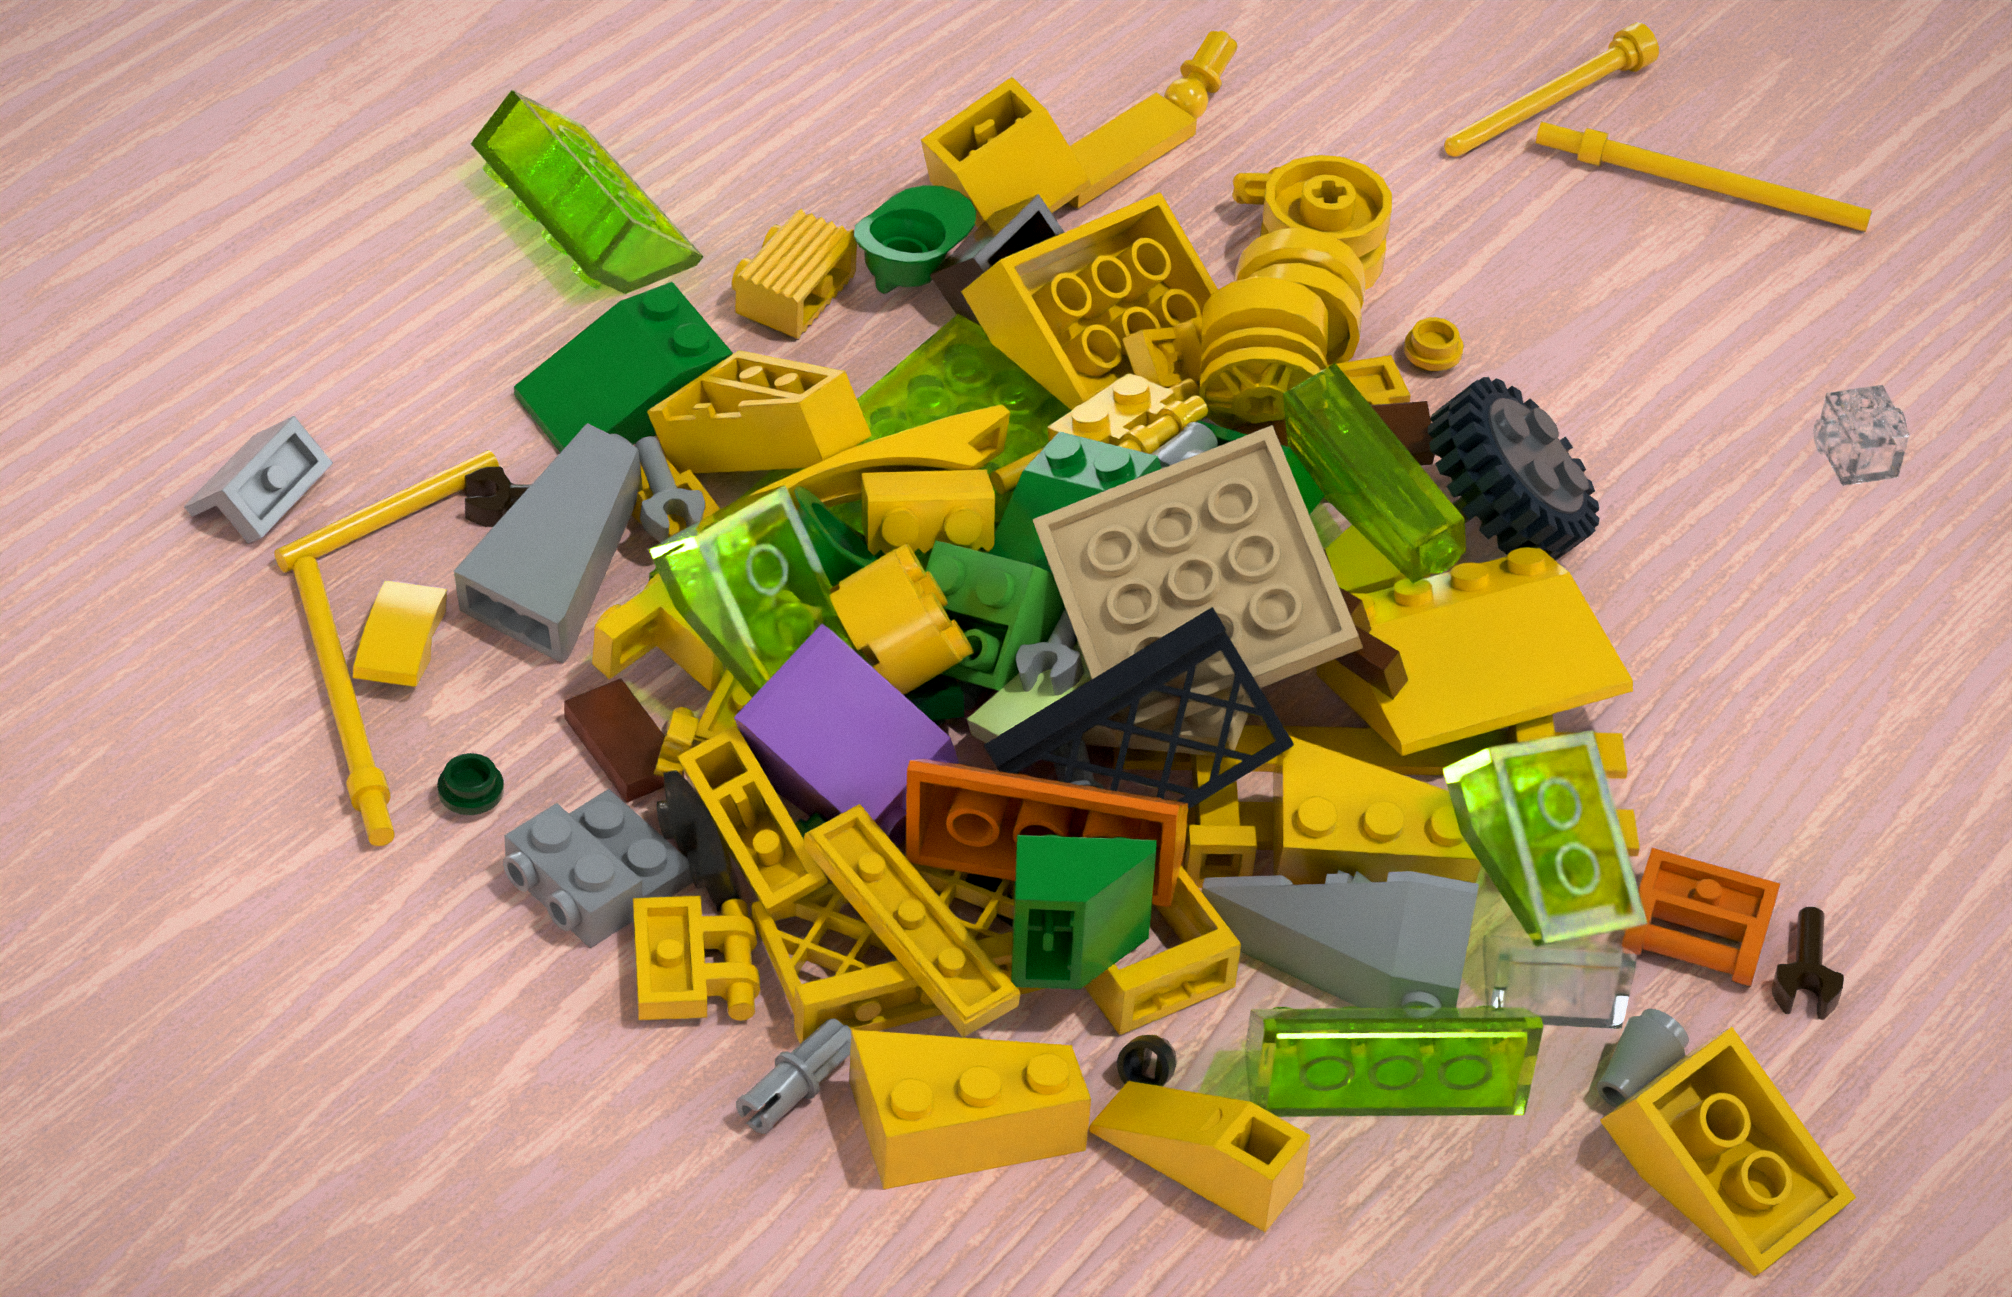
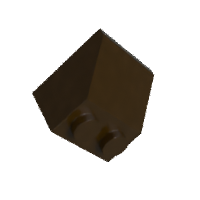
M1035 195L994 212L930 274V277L961 322L986 334L961 291L999 260L1062 234L1064 231L1040 195Z

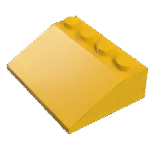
M1158 192L999 260L961 292L990 342L1070 410H1073L1076 406L1083 404L1112 385L1119 378L1129 373L1135 375L1122 338L1140 330L1169 328L1191 318H1203V306L1218 288L1162 193Z
M1529 547L1515 549L1509 552L1506 557L1484 563H1462L1454 566L1450 572L1428 578L1402 579L1396 582L1394 587L1368 594L1351 593L1363 602L1372 629L1369 634L1400 652L1408 681L1393 700L1340 664L1336 659L1316 666L1317 676L1401 756L1633 692V679L1570 572L1541 548Z

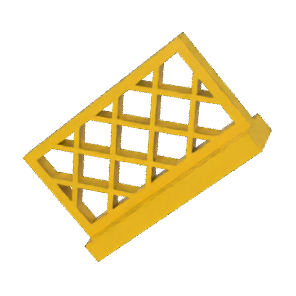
M913 863L912 866L929 886L942 892L939 897L947 907L956 897L985 908L976 924L959 918L958 920L1011 981L1012 932L998 934L988 930L997 913L1013 919L1015 881L1002 879L1003 881L996 892H992L965 882L968 877L966 872ZM834 883L816 889L771 915H768L760 901L752 903L753 921L793 1010L794 1031L799 1043L801 1044L826 1020L832 1018L837 1019L852 1030L880 1031L943 1015L898 960L876 966L860 962L870 945L888 952L891 951L867 923L838 913L843 904H847L849 901ZM1010 894L1013 899L1008 898L1007 895ZM797 916L813 922L814 925L803 940L779 931L774 921ZM827 929L857 939L848 956L817 945ZM806 961L836 972L835 976L801 984L798 973ZM1016 987L1021 992V995L1046 989Z

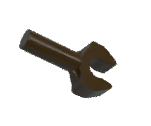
M499 466L481 468L466 475L465 493L467 498H465V518L484 527H494L532 484L511 483L505 475L503 468Z
M1805 907L1799 911L1796 962L1777 965L1772 983V995L1785 1014H1790L1797 990H1810L1818 997L1817 1015L1819 1019L1823 1020L1835 1010L1839 1003L1844 976L1822 965L1825 915L1822 910L1816 907Z

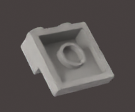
M607 789L570 813L556 803L504 835L505 858L503 859V867L511 883L522 892L529 891L547 908L550 917L559 928L564 931L571 930L590 948L633 922V898L672 897L694 883V864L610 789Z

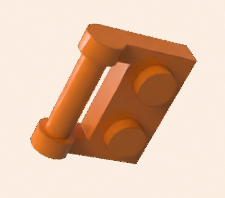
M1651 848L1627 923L1621 950L1636 955H1641L1642 950H1647L1733 975L1731 982L1751 987L1781 883ZM1652 917L1739 941L1742 942L1740 949L1656 926L1650 924Z

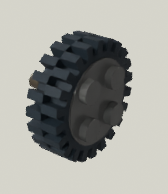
M1482 377L1432 414L1430 420L1433 423L1428 426V434L1434 438L1429 442L1431 453L1442 458L1435 464L1440 475L1451 477L1452 482L1446 487L1453 498L1461 496L1451 504V507H1446L1433 517L1436 529L1443 536L1449 537L1461 528L1463 523H1467L1477 516L1482 522L1479 531L1488 540L1496 535L1498 549L1506 555L1518 548H1541L1557 561L1596 531L1595 527L1599 525L1600 518L1595 513L1599 511V504L1596 499L1590 496L1595 492L1592 481L1588 480L1584 474L1585 466L1581 459L1571 458L1568 451L1573 446L1566 436L1561 440L1558 439L1559 431L1553 419L1544 410L1539 408L1532 399H1528L1523 403L1522 393L1514 386L1507 389L1504 381L1496 378L1491 381L1489 377Z

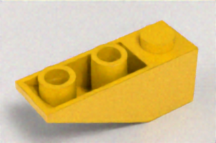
M1127 1081L1089 1126V1132L1263 1232L1268 1230L1303 1187L1311 1135L1251 1101Z

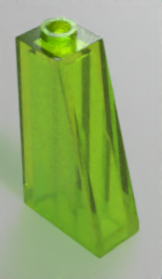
M1336 363L1283 393L1288 447L1292 449L1325 495L1324 498L1413 584L1431 573L1439 574L1448 570L1458 561L1462 554L1466 553L1464 517Z

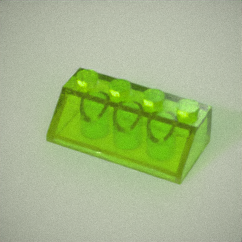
M514 90L510 91L470 143L486 161L482 167L483 171L496 183L514 192L515 196L511 200L513 205L524 215L536 222H540L545 227L541 232L544 240L559 252L569 255L575 261L571 266V270L582 281L595 289H599L604 284L627 294L695 267L704 257L584 125Z
M1487 1005L1475 1008H1428L1425 1006H1412L1409 1008H1359L1347 1006L1342 1008L1293 1009L1289 1007L1251 1009L1245 1045L1249 1098L1251 1102L1277 1117L1525 1115L1543 1033L1542 1017L1524 1007H1494Z

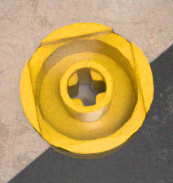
M907 543L898 549L890 551L829 589L831 592L829 596L834 609L857 651L862 649L867 659L873 665V668L903 695L958 664L963 658L973 653V649L960 626L955 620L950 621L943 608L948 602L932 574L929 571H924Z

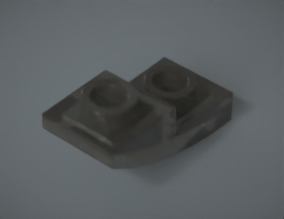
M677 770L665 772L663 774L666 800L657 801V816L664 839H675L681 853L688 859L695 887L697 889L706 887L719 912L725 901L730 899L742 900L735 867L711 814L701 797Z

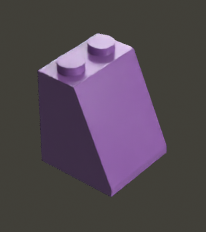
M823 624L812 633L734 717L739 731L776 793L810 817L815 811H818L829 820L860 804L896 847L906 839V793L909 761L929 759L959 764L951 737Z

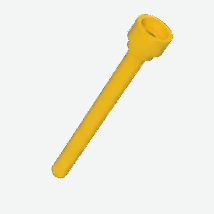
M1635 22L1614 34L1612 41L1609 43L1608 50L1447 137L1444 142L1446 153L1452 157L1461 156L1618 69L1621 71L1630 70L1637 72L1652 64L1659 56V45L1654 33L1649 27L1640 22Z

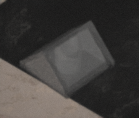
M1483 935L1487 1022L1622 1029L1635 974L1637 954L1616 942Z

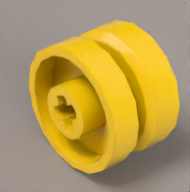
M1313 155L1296 158L1277 168L1266 183L1260 236L1278 229L1304 227L1331 234L1350 246L1363 264L1366 283L1365 290L1375 284L1383 272L1386 235L1389 232L1392 213V193L1383 177L1365 164L1341 156Z
M1305 227L1278 229L1256 238L1241 253L1235 270L1234 281L1252 277H1271L1286 279L1307 287L1321 298L1328 311L1327 365L1348 362L1354 356L1360 340L1361 308L1364 303L1366 284L1363 264L1351 247L1329 233Z

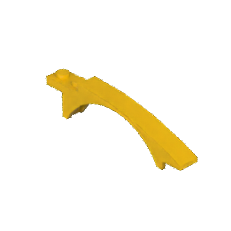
M1001 404L936 420L852 447L755 491L671 543L669 572L663 571L658 573L647 583L642 592L622 606L619 604L611 606L600 616L594 627L592 665L608 679H611L657 646L709 692L717 688L724 674L722 657L728 651V640L722 618L724 599L744 563L762 544L781 531L801 506L794 493L797 486L806 488L829 508L843 503L862 500V473L979 470L1004 452L1010 411Z

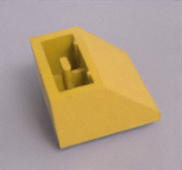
M1013 77L998 85L921 139L930 182L934 186H943L959 191L971 200L976 210L975 226L977 228L994 212L1038 194L1051 213H1053L1091 186L1087 174L1048 110Z

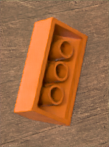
M915 759L910 760L907 767L906 859L914 864L1015 881L1017 835H1058L1061 837L1085 838L1124 837L1139 840H1156L1152 905L1170 908L1185 851L1188 803L970 767L962 764Z

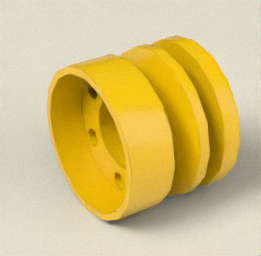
M1252 277L1234 281L1213 292L1203 306L1199 397L1207 405V418L1220 427L1231 430L1266 421L1283 420L1286 417L1324 411L1327 388L1328 311L1318 295L1304 285L1282 278Z

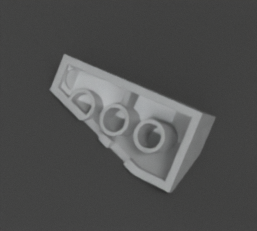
M1413 871L1388 872L1387 882L1352 883L1349 873L1327 874L1325 884L1294 885L1292 881L1282 875L1204 878L1202 893L1240 941V952L1382 1019L1409 1024L1417 1028L1452 1031L1479 884Z

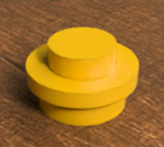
M1438 317L1421 319L1405 337L1404 353L1414 365L1424 370H1447L1456 366L1462 359L1464 344L1459 330L1452 322Z

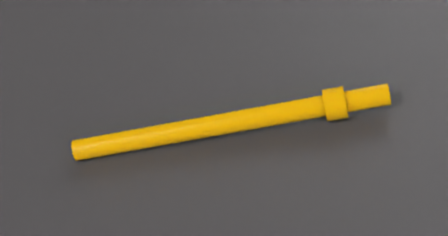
M1541 121L1537 132L1536 144L1577 154V161L1600 166L1603 161L1864 232L1867 230L1872 210L1609 140V133L1586 128L1583 133Z
M310 556L301 557L294 562L293 571L350 772L346 786L351 804L355 810L361 812L369 842L374 846H384L392 842L395 837L387 808L391 798L384 772L375 766L318 562Z

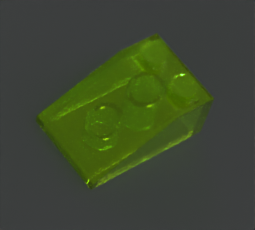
M785 485L740 498L648 549L675 609L751 697L767 683L821 624L832 630L864 659L861 650L857 651L834 609L829 596L831 594L829 589L832 587Z
M1593 730L1489 747L1443 768L1461 835L1536 947L1636 928L1648 924Z

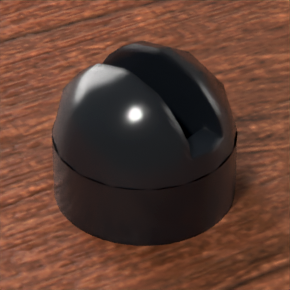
M1141 1035L1134 1038L1122 1048L1117 1058L1118 1074L1124 1084L1127 1081L1163 1087L1173 1077L1177 1066L1176 1051L1167 1039L1157 1035ZM1152 1051L1157 1055L1155 1076L1145 1074L1150 1065Z

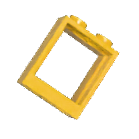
M1182 866L1180 867L1171 907L1155 905V907L1183 943L1122 969H1118L1114 964L1084 986L1119 1035L1236 986L1241 943Z

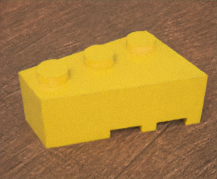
M738 350L647 411L666 457L679 474L691 470L693 473L808 468L857 446L871 436L846 371Z
M1289 736L1294 746L1277 756L1273 773V875H1282L1292 881L1294 885L1325 884L1327 874H1337L1339 870L1349 873L1351 876H1355L1358 871L1371 882H1387L1388 872L1413 871L1476 883L1483 862L1481 802Z
M851 1029L849 1083L883 1189L1086 1151L1091 1097L1072 1045Z

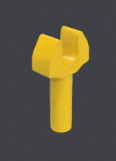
M678 707L671 712L665 738L654 769V775L679 782L683 768L677 756L688 751L689 747H691L699 721L690 709Z

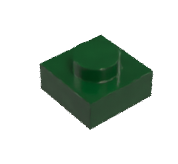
M937 675L909 693L904 694L909 701L937 726L942 725L945 719L964 717L963 691L953 678Z

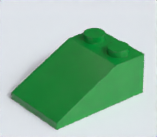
M669 282L619 301L514 386V395L560 453L587 423L608 434H618L634 445L642 438L657 436L647 413L649 409L731 356L733 352L673 282Z
M1059 431L1023 470L994 534V547L986 553L1031 564L1052 573L1033 519L1162 469L1158 456Z

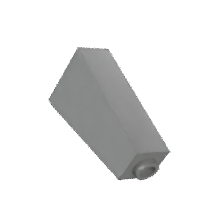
M587 423L454 570L460 611L564 663L572 653L634 510L637 492L643 489L638 448L618 434H608Z

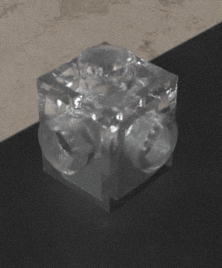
M1883 385L1826 393L1821 417L1815 421L1813 430L1818 452L1826 455L1842 486L1899 477L1910 433L1907 430L1906 419L1902 410L1898 407L1895 408Z

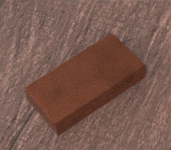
M622 678L564 701L565 720L626 803L676 783V781L653 774L665 735ZM684 770L679 781L684 779Z

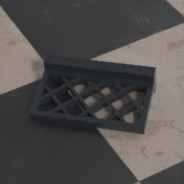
M1211 607L984 744V748L1000 772L1017 774L1035 762L1044 760L1067 766L1064 778L1065 783H1071L1074 768L1113 777L1110 788L1112 791L1118 790L1121 779L1157 788V797L1164 799L1166 791L1185 795L1177 800V802L1188 803L1189 810L1293 747L1294 743L1225 632L1226 628L1217 613ZM1219 651L1235 675L1228 701L1190 692L1196 665ZM1187 671L1183 690L1165 685ZM1240 685L1254 707L1236 703ZM1153 691L1181 698L1172 735L1133 726L1141 698ZM1188 700L1226 709L1217 746L1179 737ZM1130 706L1126 724L1108 720V718ZM1236 711L1260 717L1275 742L1253 755L1225 749L1233 712ZM1095 726L1124 732L1115 770L1076 760L1083 733ZM1131 734L1170 743L1161 781L1122 772ZM1074 739L1070 758L1050 754ZM1177 745L1215 754L1210 778L1207 783L1197 789L1168 783ZM1222 757L1242 761L1218 775Z

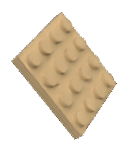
M1273 425L1033 519L1092 679L1211 607L1217 613L1226 628L1225 632L1260 688L1363 648ZM1220 651L1196 665L1190 692L1229 700L1235 675ZM1187 671L1165 685L1183 690ZM1241 685L1237 697L1246 694ZM1155 691L1151 692L1139 700L1133 726L1154 730L1175 722L1181 698ZM1188 700L1184 718L1213 706ZM1130 706L1108 718V720L1126 724ZM1111 729L1117 744L1121 743L1124 732ZM1131 734L1130 739L1137 737L1138 735Z

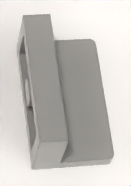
M292 416L253 435L187 502L184 508L193 517L217 506L249 544L261 539L333 462L297 418Z

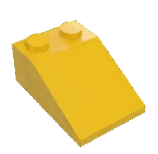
M1732 1026L1693 1049L1600 1119L1639 1176L1753 1276L1762 1273L1856 1199V1196Z

